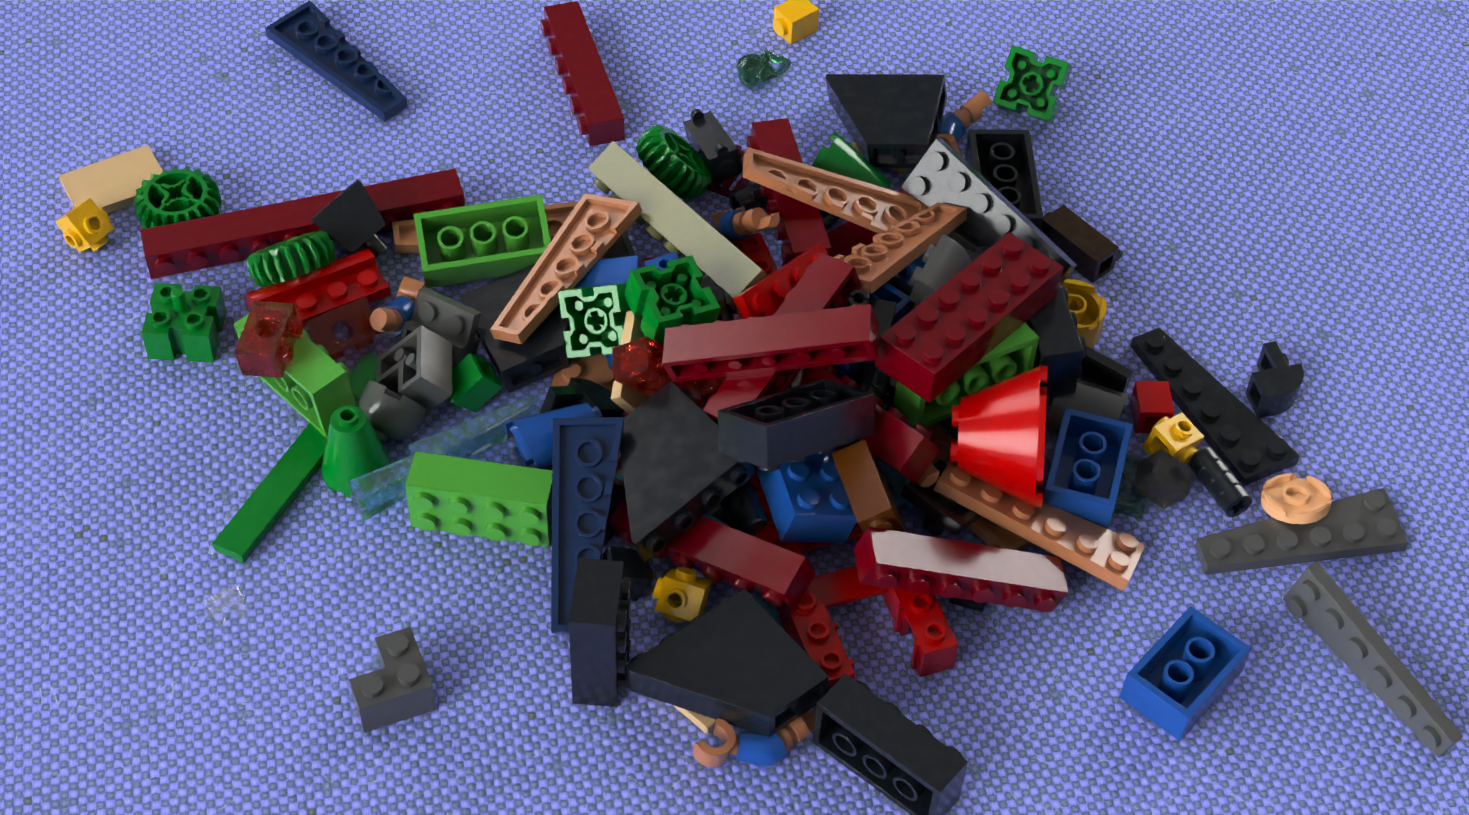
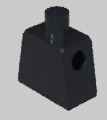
M359 179L355 180L310 218L317 227L327 232L328 236L349 253L355 252L362 246L364 249L368 248L376 259L388 248L376 234L386 223Z

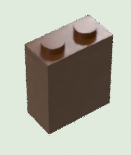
M865 439L832 453L856 520L862 531L865 533L869 527L907 532L886 477Z

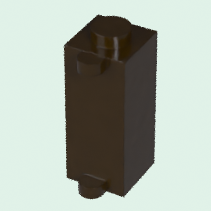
M1065 205L1043 216L1041 232L1077 264L1074 270L1088 281L1094 283L1114 269L1115 262L1121 258L1123 252L1117 245Z

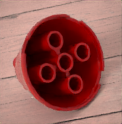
M1038 366L962 397L960 405L952 406V427H958V440L951 441L950 462H958L959 470L1035 508H1042L1043 489H1036V486L1043 487L1047 387H1040V382H1047L1048 366Z

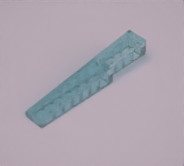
M533 395L411 443L408 445L409 457L350 480L349 486L352 502L363 522L407 497L405 484L415 451L474 459L508 439L504 423L537 414V401Z

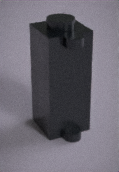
M694 109L690 114L691 119L683 122L688 142L698 151V154L711 172L715 184L741 174L743 167L738 148L713 113L709 111L703 114L700 109Z

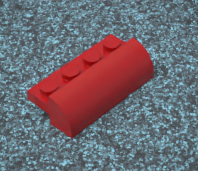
M823 243L811 247L732 298L742 318L774 315L785 301L787 293L794 289L803 277L808 265L813 263L821 252L828 255Z
M366 248L334 260L308 274L244 294V301L249 313L267 302L276 311L282 310L296 328L302 327L305 329L391 296L390 286L376 266L374 254Z

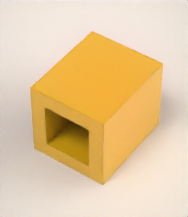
M787 0L774 7L773 30L778 36H781L792 45L818 31L819 8L809 0Z

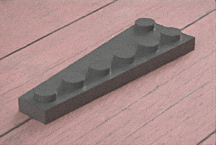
M1380 488L1332 501L1331 509L1326 517L1317 522L1289 524L1275 518H1270L1197 538L1195 549L1204 574L1209 575L1404 551L1408 541L1385 488Z
M1317 561L1307 567L1283 598L1289 612L1294 617L1301 618L1437 757L1450 750L1463 737L1460 731Z

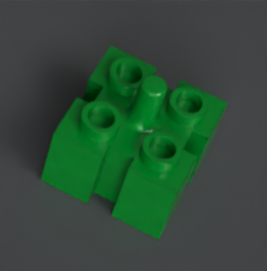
M1012 45L1004 67L1010 72L1008 81H999L992 103L1020 113L1021 107L1028 108L1026 114L1030 117L1053 124L1061 102L1055 97L1058 88L1065 90L1073 67L1068 62L1046 56L1044 63L1039 62V56L1035 52Z
M692 255L668 261L666 269L658 270L656 264L630 270L624 297L634 316H643L640 328L651 348L664 345L665 328L679 327L684 324L713 323L717 320L721 307L710 287H700L703 274Z
M627 282L558 291L561 318L569 317L571 329L564 331L567 358L592 356L600 353L602 355L619 353L626 312L631 311L624 297Z
M155 283L150 299L152 313L146 314L141 331L148 359L175 360L176 354H185L188 361L215 362L219 346L217 332H222L227 314L221 287L195 285L192 291H184L181 284Z

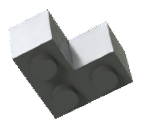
M423 325L419 326L377 358L376 382L386 386L387 390L412 399L430 411L452 395V342Z
M411 626L375 637L381 669L349 679L353 703L364 733L436 710L433 685Z

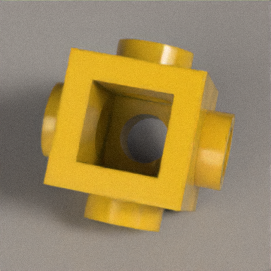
M91 198L78 203L55 221L63 231L65 241L79 252L91 248L93 251L99 249L109 241L106 235L114 229L110 223L109 215L105 210L97 207Z
M1181 412L1170 419L1167 416L1161 418L1152 427V431L1143 443L1142 448L1165 471L1180 462L1183 465L1189 463L1193 455L1199 452L1197 447L1203 440L1204 435Z
M672 568L664 578L659 577L655 585L653 597L658 599L655 611L664 613L665 618L674 622H684L685 620L691 622L696 616L704 614L713 581L698 577L697 572L689 568Z

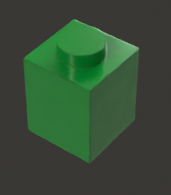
M469 353L452 369L453 390L452 395L448 399L457 408L464 407L475 413L503 388V385L491 363Z

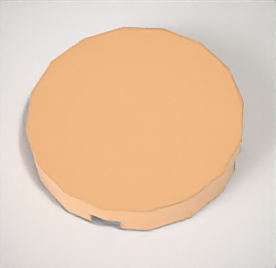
M1294 473L1277 475L1267 480L1263 485L1261 506L1268 515L1289 524L1313 523L1326 517L1330 511L1331 491L1325 483L1312 476L1306 475V479L1297 478V474Z

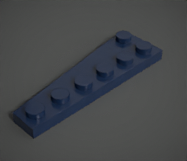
M310 0L265 27L266 36L384 122L407 108V98L384 75L380 74L371 62L366 61L361 56L360 50L355 45L351 46L345 40V35L339 29L335 30L330 25V20Z
M623 417L553 418L552 634H569V615L578 558L602 559L624 430Z

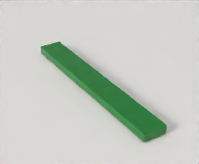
M370 352L364 355L350 373L352 377L349 380L351 388L358 396L357 407H359L362 393L368 381L376 382L377 358L379 356ZM311 423L307 425L212 542L215 551L244 563L322 466L327 438Z

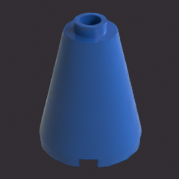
M588 403L513 419L504 423V428L508 439L514 436L516 440L513 442L514 448L512 449L521 466L552 470L553 418L603 417L597 406L592 408Z

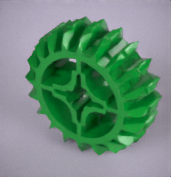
M656 125L646 130L637 142L636 150L639 159L643 161V166L676 196L692 201L708 189V185L712 182L711 172L698 154V151L690 143L686 142L683 136L680 137L668 127Z
M175 166L171 171H166L162 168V172L159 175L151 173L150 180H143L141 188L136 189V198H134L136 217L144 229L219 215L222 204L219 188L210 175L203 174L200 169L191 171L189 166H186L183 170H178Z
M313 231L256 251L247 258L246 262L249 267L247 269L255 285L261 287L270 286L297 278L326 266L336 257L335 247L332 239H329L327 232Z

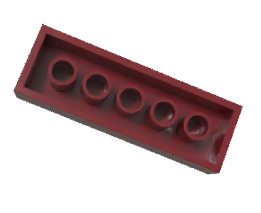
M1009 232L880 335L878 360H875V366L930 403L1057 296L1064 267Z

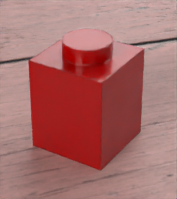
M1135 381L1130 399L1135 433H1151L1152 427L1161 418L1167 416L1170 419L1174 416L1169 381Z

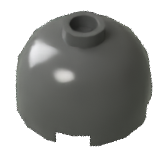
M369 380L362 393L359 408L366 414L380 441L386 443L389 438L403 440L415 434L424 423L429 411L412 399L390 390L386 391V386Z

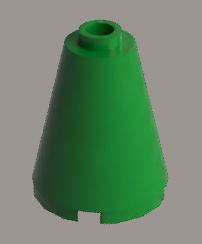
M835 132L829 137V140L833 141L829 149L823 146L812 164L813 167L889 189L891 185L841 135Z
M343 406L333 412L321 466L322 477L328 489L333 492L336 490L344 493V497L348 498L366 497L379 491L383 487L382 483L391 474V461L387 451L364 411L356 406Z

